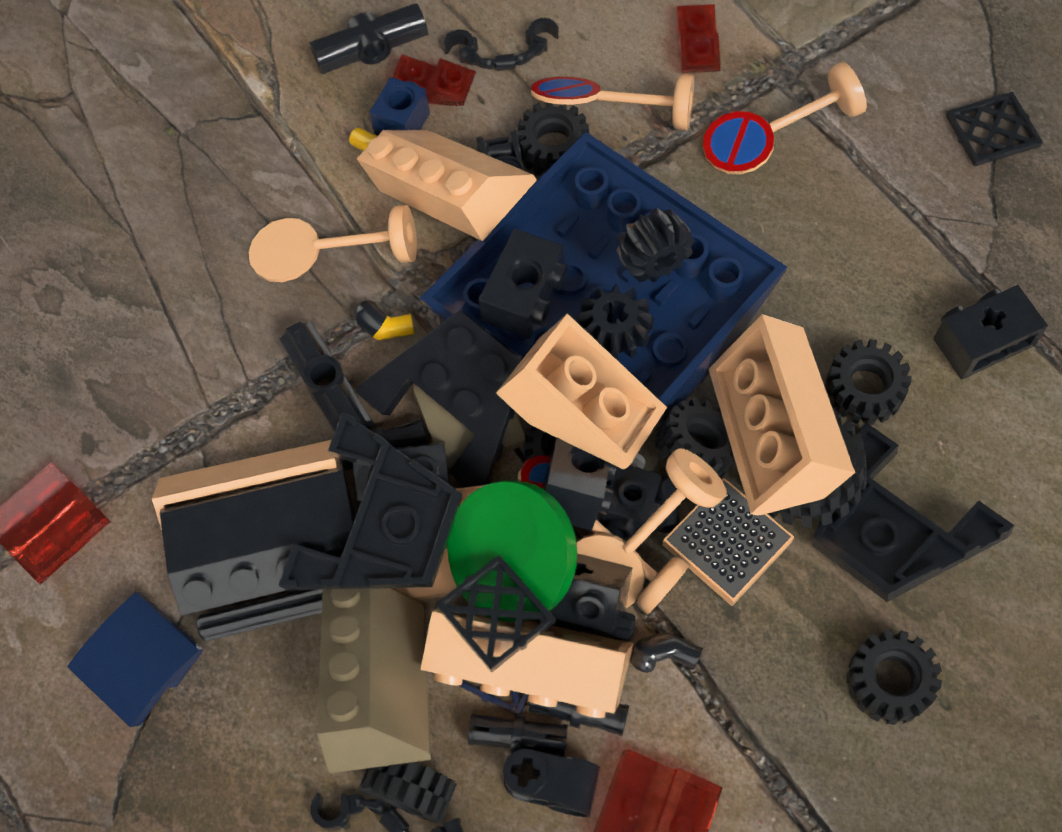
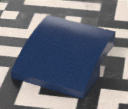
M135 592L102 623L67 667L129 727L141 726L167 688L178 687L204 649L143 593Z

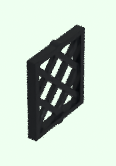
M1013 92L947 111L946 118L958 137V142L964 147L974 167L1041 147L1043 143L1030 121V116L1025 113ZM1002 104L1000 110L991 108L992 106ZM1007 104L1012 105L1018 117L1004 112ZM972 112H976L974 118L966 115ZM982 112L996 116L993 125L979 120ZM1001 118L1015 123L1012 132L998 127ZM957 119L971 124L968 132L962 130ZM1020 125L1025 127L1031 138L1017 134ZM976 126L990 131L987 139L972 135ZM995 133L1009 138L1006 146L992 142ZM1014 140L1023 143L1011 147ZM969 141L983 145L980 154L975 152ZM988 147L997 150L996 152L985 155L988 150Z
M500 555L474 575L466 577L462 584L436 603L437 609L491 673L517 652L525 650L532 640L556 622L555 617ZM497 571L495 586L478 585V581L488 573ZM504 573L517 587L502 586ZM465 591H470L468 607L451 606V602ZM477 592L494 593L493 609L475 607ZM501 594L519 595L517 611L499 609ZM525 597L538 612L524 611ZM452 613L467 614L465 629ZM474 615L492 616L490 632L472 631ZM498 617L516 618L514 634L496 633ZM523 619L541 620L540 625L530 633L521 635ZM474 639L489 640L487 655ZM495 640L513 642V646L501 656H494Z

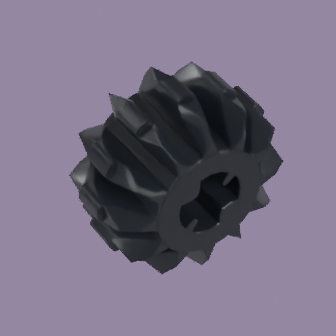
M656 208L647 216L640 214L639 220L635 223L627 224V232L620 234L617 238L619 246L616 251L619 255V261L624 269L628 270L631 276H634L638 282H644L649 279L653 283L663 275L670 277L671 271L675 268H682V261L689 258L693 253L691 247L694 240L691 236V231L672 209L662 212Z
M615 283L611 293H606L597 287L594 292V299L584 298L581 304L582 313L577 316V323L618 360L619 353L624 352L633 359L637 352V346L646 348V345L649 343V332L653 329L654 318L652 314H649L650 305L647 299L637 300V292L634 287L624 294L620 293V289Z

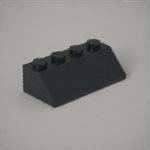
M343 467L162 509L160 511L167 574L181 616L285 591L286 589L281 588L278 584L293 544L341 558L356 518Z

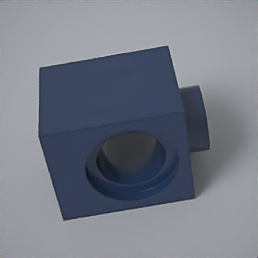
M390 77L369 112L374 134L378 136L383 130H421L430 114L426 89L414 82H404Z

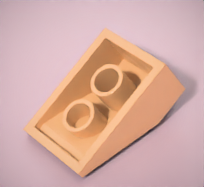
M568 314L537 340L496 392L530 425L623 470L631 464L667 408Z

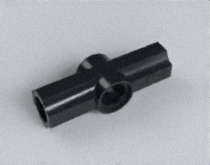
M414 3L379 17L370 12L359 13L348 22L347 29L309 42L321 74H325L360 60L368 65L378 64L390 55L392 48L428 35V29L418 3Z
M312 321L308 323L298 322L288 327L285 334L279 338L280 342L306 384L313 401L319 406L332 430L335 432L342 412L350 414L361 425L370 430L374 426L372 419L345 377L340 363L333 357ZM334 378L328 385H318L323 379Z

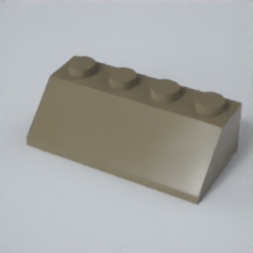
M391 588L323 590L317 736L329 774L431 760L427 671L421 670L426 645L424 605Z

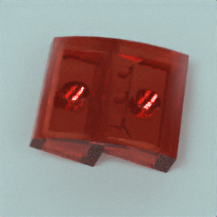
M51 462L0 506V544L41 585L111 521Z
M629 749L623 750L594 832H709L723 787L681 768L672 769Z

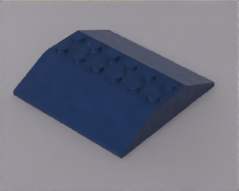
M585 132L529 188L483 241L478 239L420 297V302L444 321L459 310L468 313L524 358L537 340L566 314L577 322V316L582 313L581 304L584 298L594 299V292L597 287L606 293H611V289L616 283L620 293L624 294L634 287L637 292V300L647 299L650 305L649 314H652L654 318L653 329L649 332V343L646 345V348L637 346V352L633 359L624 352H621L617 361L667 407L653 428L655 429L667 418L675 405L677 406L680 401L686 400L709 374V368L739 338L787 270V266ZM656 208L662 212L672 209L691 231V236L694 240L691 247L693 253L689 258L682 261V268H675L671 271L670 277L663 275L653 283L649 279L644 282H638L634 276H631L628 270L624 269L619 261V255L616 251L619 246L617 238L620 234L627 232V224L635 223L639 220L640 214L647 216ZM514 228L563 245L564 264L568 265L567 277L560 290L554 289L550 296L551 308L546 322L543 326L536 325L530 339L481 322L478 299ZM522 283L519 287L529 288L534 284Z

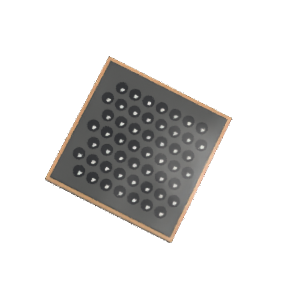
M723 478L722 481L727 490L726 497L712 508L697 505L663 540L662 545L675 557H681L690 564L689 569L733 606L792 543L794 536L768 514L759 516L751 514L746 496Z

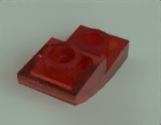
M715 4L677 6L676 28L681 73L720 72L719 32H716Z
M401 54L392 77L404 82L411 81L425 88L429 104L464 106L476 71L441 58L436 67Z

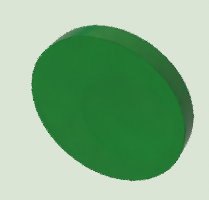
M524 481L494 482L472 492L462 502L456 512L447 549L451 574L457 587L464 582L466 577L474 575L500 555L548 611L553 609L563 599L575 575L577 544L572 524L566 512L552 495L544 489ZM497 571L488 573L478 581V585L495 586ZM504 573L502 586L517 587ZM465 591L462 593V596L469 603L470 591ZM477 592L475 607L493 609L494 593ZM501 594L499 609L517 611L519 595ZM525 597L524 611L538 612ZM498 617V621L512 623L516 622V618Z

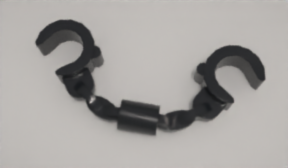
M536 19L530 24L529 29L525 31L526 43L529 44L527 52L518 56H514V53L497 55L495 59L479 57L478 52H476L478 51L477 38L473 37L466 30L457 29L448 33L444 38L445 54H448L455 45L464 44L466 46L459 51L460 63L466 62L469 65H476L484 69H497V71L516 69L517 65H524L535 56H539L542 52L547 51V39L538 36L539 33H549L554 38L559 39V27L552 19Z
M317 793L311 803V817L324 830L335 831L341 828L347 830L350 827L349 820L351 815L359 814L365 808H368L375 814L383 815L379 822L388 832H410L408 831L410 825L395 808L389 810L381 801L365 800L359 794L346 796L342 793L341 813L336 819L330 821L324 820L321 815L324 797L321 794Z

